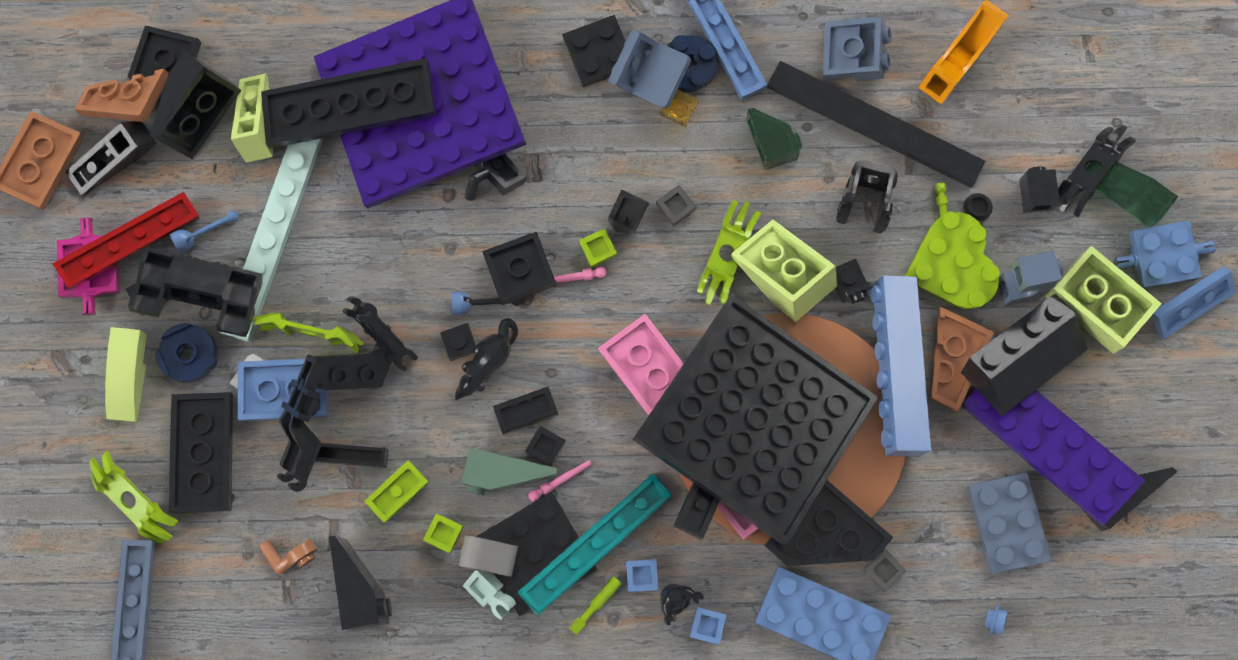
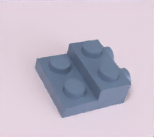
M882 17L825 22L823 76L825 79L854 77L856 81L884 79L885 71L890 70L889 53H885V44L891 43V29L889 26H886Z

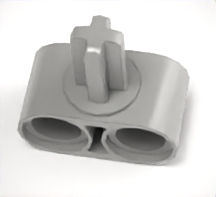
M465 535L459 566L512 577L518 546Z

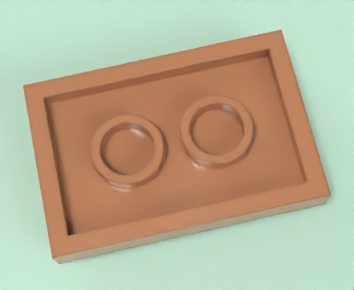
M30 111L0 165V191L44 211L84 136L71 128Z

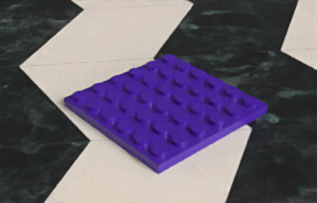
M473 0L447 1L313 56L321 79L427 58L430 62L437 116L340 135L363 205L367 209L527 145Z

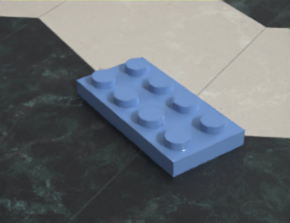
M778 566L754 623L837 660H874L891 615Z

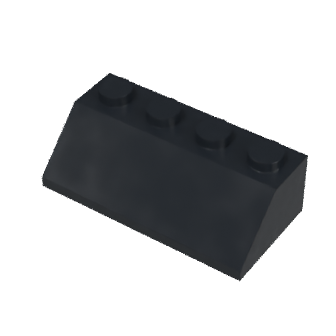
M1054 293L970 356L961 374L1001 416H1004L1088 350L1076 314Z

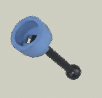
M451 292L453 315L466 314L475 305L501 304L499 298L472 300L464 292ZM522 299L511 302V304L518 306L521 304Z

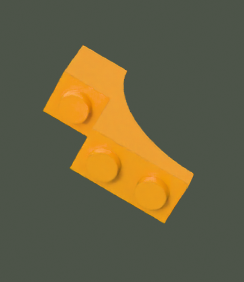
M984 0L951 46L934 64L918 88L942 104L952 94L967 71L980 58L1009 15L990 1Z

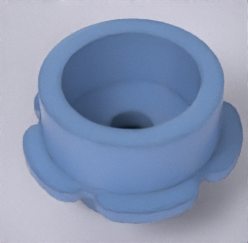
M999 605L996 606L995 611L989 609L987 613L985 627L990 628L991 635L993 633L1003 635L1008 611L999 609Z

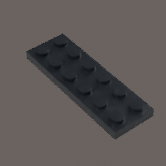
M427 58L261 91L266 145L269 148L437 116L430 62Z

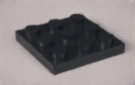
M553 492L548 493L476 536L518 546L512 577L495 575L504 585L503 589L506 594L515 600L516 605L514 608L519 616L530 611L531 608L517 592L579 539ZM594 565L578 581L597 571L596 566Z

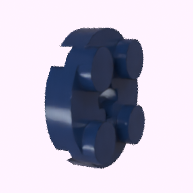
M678 35L674 37L667 46L688 55L697 64L696 67L691 66L686 71L677 90L691 93L709 85L714 79L717 70V57L714 46L698 36Z
M188 323L178 324L169 328L161 337L162 341L156 350V360L162 372L182 383L195 382L204 378L216 367L218 361L217 345L212 335L203 328ZM185 346L189 349H194V353L189 360L180 358Z

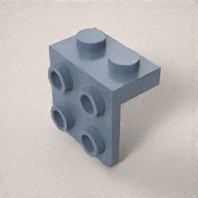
M632 29L612 69L608 82L666 109L670 106L691 62V58Z

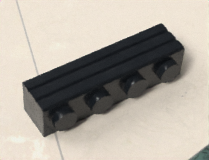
M322 443L315 463L387 468L389 450L384 447Z

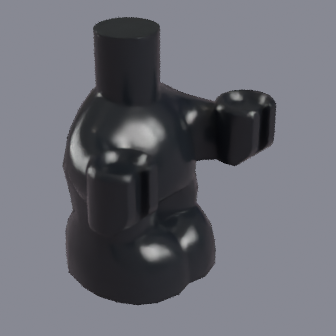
M679 584L667 585L661 593V609L664 614V623L670 626L672 621H676L675 615L681 613L690 605L691 599L694 603L698 604L700 599H704V595L699 591L695 592L689 586Z

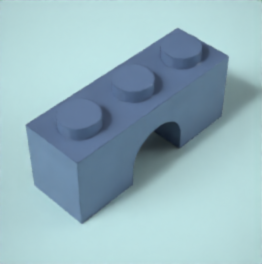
M1054 250L1020 257L1011 265L1012 271L1004 272L999 277V288L1004 306L1038 300L1062 280L1063 266L1060 259H1056Z

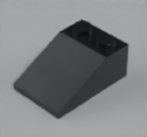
M184 52L168 74L150 136L193 159L239 95L241 89L219 72L189 53Z
M330 536L329 542L342 630H356L389 624L388 617L392 616L390 598H385V593L348 540L338 536Z

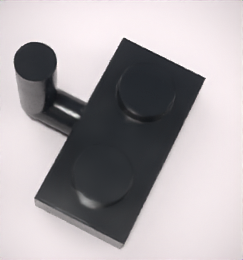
M502 154L475 165L478 171L472 173L469 177L465 198L468 201L475 200L480 182L486 179L504 196L525 184L527 176L506 154Z

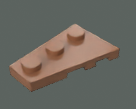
M165 69L155 70L152 76L144 77L142 74L133 75L131 80L119 83L115 79L86 86L74 109L81 116L147 122L165 87L168 73Z
M942 307L938 309L929 400L954 412L959 411L971 385L961 374V371L969 357L991 341L994 334L993 331Z

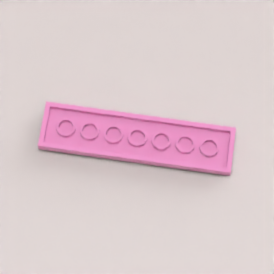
M646 314L598 348L600 354L647 415L650 414L684 364ZM719 502L717 507L742 540L758 529L725 504Z

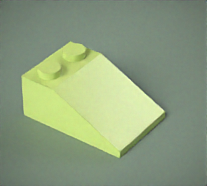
M771 220L731 254L735 262L774 306L795 322L837 287L835 265L775 220Z

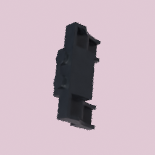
M146 247L140 260L136 284L128 304L129 311L159 318L166 298L220 310L221 313L216 324L217 331L247 337L255 314L254 306L263 284L262 273L231 267L222 262L200 260L192 255L183 256Z

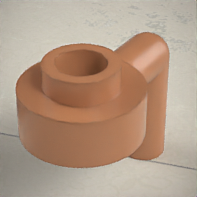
M309 539L289 551L281 560L269 540L259 545V548L276 574H283L296 564L300 568L315 559L313 553L318 550L313 541Z

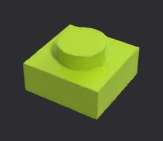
M605 228L579 240V244L591 268L617 257V252Z
M436 513L423 541L451 554L464 526Z

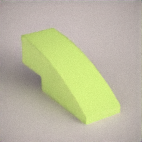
M111 327L105 380L106 419L128 422H137L146 371V364L143 363L147 334L141 330Z

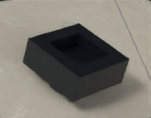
M468 323L440 332L450 361L475 353L474 348L476 344Z
M539 426L525 452L552 467L566 440Z

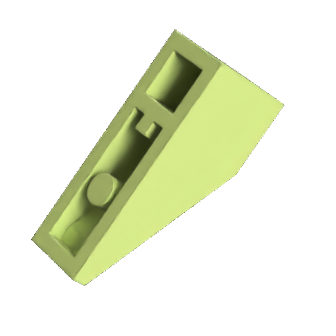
M265 73L239 79L238 88L241 89V92L236 100L231 141L246 163L273 156V148H269L266 145L261 91L269 90L268 76Z

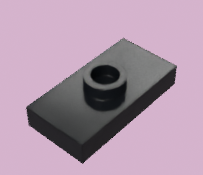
M549 386L493 406L503 435L559 415Z

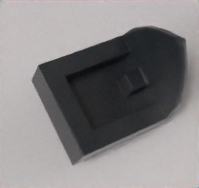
M621 189L608 216L609 224L619 233L636 231L649 202Z

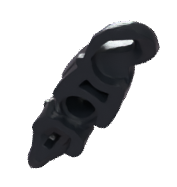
M510 318L501 320L498 334L487 336L475 346L474 352L476 354L473 360L467 361L462 365V370L466 374L460 379L455 392L456 400L469 396L475 391H483L485 389L483 383L489 375L506 362L510 354L511 345L515 342L518 335V327L515 321ZM509 328H511V334H512L510 339H509Z

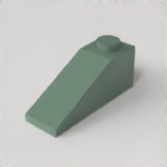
M470 448L461 483L464 486H468L467 492L484 496L485 491L497 492L556 478L559 471L554 467Z

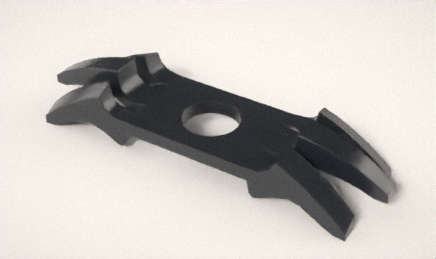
M1122 125L1115 131H1113L1112 127H1107L1097 135L1091 148L1070 176L1063 180L1058 188L1060 200L1069 188L1059 209L1060 212L1064 213L1078 194L1083 192L1074 211V216L1079 218L1086 203L1094 195L1096 188L1117 161L1119 162L1124 152L1136 142L1133 137H1128L1118 144L1116 151L1113 150L1118 140L1127 130L1126 126ZM1090 162H1098L1102 165V170L1098 174L1091 175L1085 171V166Z

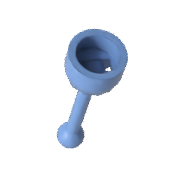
M230 211L226 217L193 233L181 229L169 235L181 255L193 247L196 237L229 221H237L239 215L236 211Z

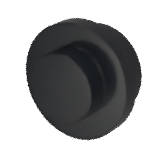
M981 193L971 194L963 204V212L971 215L978 222L985 221L993 210L991 200Z

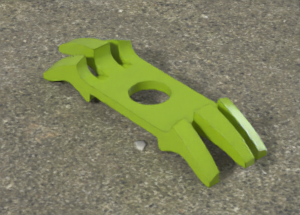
M732 200L722 221L721 230L706 268L701 274L697 287V293L700 295L704 291L709 275L712 276L709 280L705 297V304L707 305L711 304L721 280L725 282L721 286L719 303L724 304L726 302L729 289L734 280V274L738 267L734 259L732 261H724L720 257V248L723 245H729L734 251L750 239L752 230L761 215V212L756 210L744 230H741L750 205L747 201L743 203L732 225H730L738 204L737 201Z
M281 312L263 314L253 318L254 325L261 326L260 331L262 332L280 329L287 336L291 332L327 339L331 346L345 344L358 354L359 347L357 344L364 346L363 342L355 334L341 326H336L333 330H325L286 321Z
M109 451L102 455L103 468L94 457L91 458L89 461L92 470L91 479L96 491L104 493L138 527L137 533L159 544H163L165 540H171L172 535L159 526L157 522L174 527L179 521L162 512L157 502L152 503L125 476L126 471L115 465ZM126 491L134 495L136 500L134 507H129L124 502V493Z

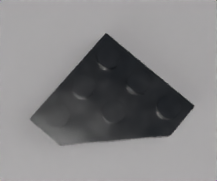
M827 480L788 544L783 546L770 537L764 544V547L786 566L874 561L893 539V536Z

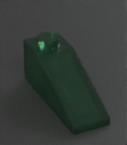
M1090 162L1085 171L1091 175L1098 174L1102 170V165L1098 162ZM1118 162L1114 164L1096 188L1148 227H1152L1160 221L1178 198L1177 195L1155 179Z

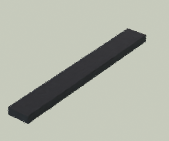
M782 61L779 62L767 84L768 89L970 188L974 186L986 162Z

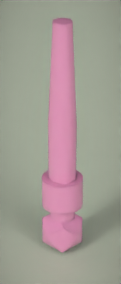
M597 267L595 270L589 268L583 269V272L556 276L554 279L556 283L582 279L588 281L593 280V277L604 278L607 272L604 267Z
M589 460L549 483L541 484L539 489L531 490L528 493L529 499L535 502L540 499V496L553 492L554 488L590 467L592 463Z

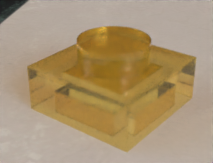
M677 89L670 106L666 109L662 108L660 115L686 127L698 105L699 99Z

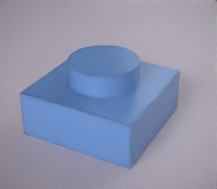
M656 559L626 561L628 592L658 590Z
M697 607L689 637L720 645L727 615Z

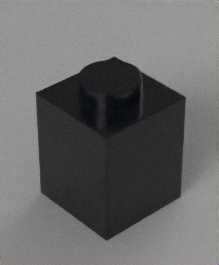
M1043 166L1032 167L1020 178L1023 213L1052 211L1060 203L1056 169L1046 170Z

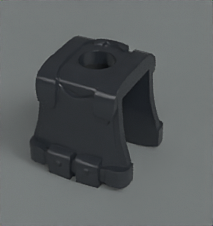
M864 160L858 161L854 164L851 171L852 175L847 181L846 188L848 190L845 196L842 197L837 209L836 221L845 225L854 203L857 185L882 191L873 232L882 233L888 227L892 217L893 204L890 203L892 189L897 184L898 173L895 169ZM868 175H874V176H877L878 178L870 177V176H868Z

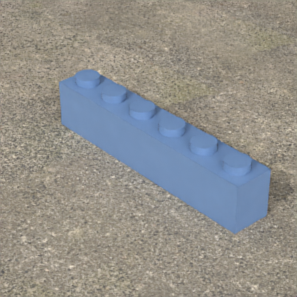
M882 276L873 284L870 291V298L874 303L875 309L872 326L877 336L874 353L875 358L879 362L877 386L881 389L879 415L883 418L884 429L881 433V444L885 448L886 456L920 457L931 451L917 277Z

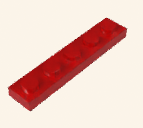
M182 192L52 264L70 291L144 250L146 247L164 239L170 233L180 230L200 219L199 214L186 194Z

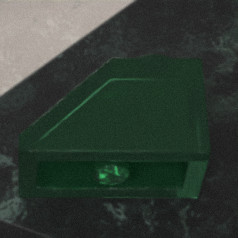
M755 108L748 109L746 121L764 169L768 170L797 160L800 149H802L798 133H793L791 126Z

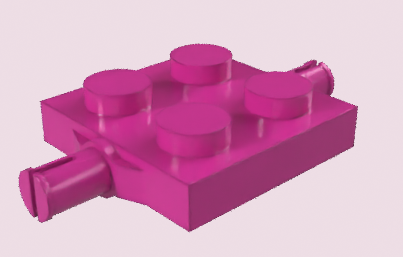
M80 218L81 235L72 239L57 240V261L101 237L93 234V218ZM119 264L70 291L58 274V297L62 299L82 298L83 315L90 316V314H96V297L120 293Z

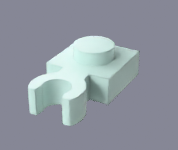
M475 570L463 585L483 607L489 604L493 614L500 620L516 605L515 600L510 595L503 594L500 591L504 585L492 573Z

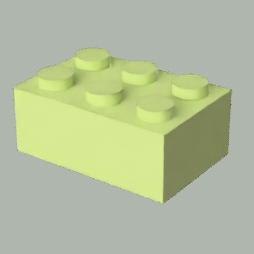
M1092 246L1076 259L1063 274L1062 280L1044 296L1049 298L1055 293L1076 314L1080 327L1113 354L1128 344L1162 304Z

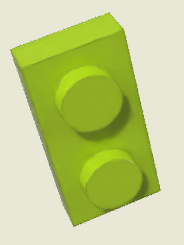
M408 460L364 502L386 524L430 482Z

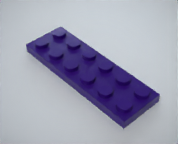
M977 389L962 403V407L1102 527L1145 482L1142 477L1037 390L1004 416H1001Z

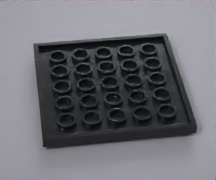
M731 294L632 440L785 546L803 520L878 397Z

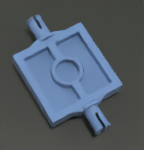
M1189 220L1130 231L1131 253L1128 256L1115 257L1114 263H1119L1115 265L1119 269L1133 266L1138 274L1140 286L1142 288H1149L1201 278L1202 275L1198 262L1199 255L1214 253L1216 247H1210L1215 245L1213 240L1196 243Z

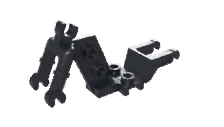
M353 296L347 298V301L354 305L353 309L344 308L343 313L348 317L354 318L364 328V332L375 340L374 349L363 354L320 356L308 354L297 381L292 379L290 383L294 389L288 403L283 401L281 405L285 410L279 418V423L288 438V444L280 461V466L287 470V473H279L277 478L282 482H290L296 478L298 480L297 483L288 484V487L295 492L302 491L306 487L307 479L322 445L320 440L304 423V421L309 422L311 415L314 416L319 408L320 393L316 389L320 388L327 391L379 388L384 383L392 361L398 369L406 371L407 368L402 364V357L408 355L414 361L418 359L412 350L404 347L403 342L391 331V327L380 319L374 305L362 302Z

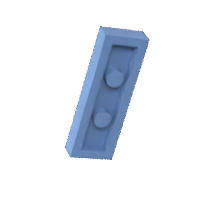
M1221 267L1159 307L1152 314L1156 333L1163 339H1166L1234 295L1236 291L1231 271Z

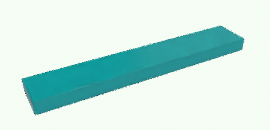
M654 473L651 474L517 592L518 595L538 616L673 495Z

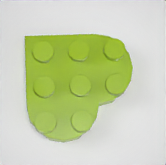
M950 211L939 217L929 228L905 276L917 277V287L955 307L968 310L979 308L987 304L994 297L999 285L1000 271L993 261L983 254L986 246L985 228L971 215Z

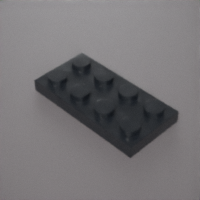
M231 392L171 394L169 513L231 512L233 394Z

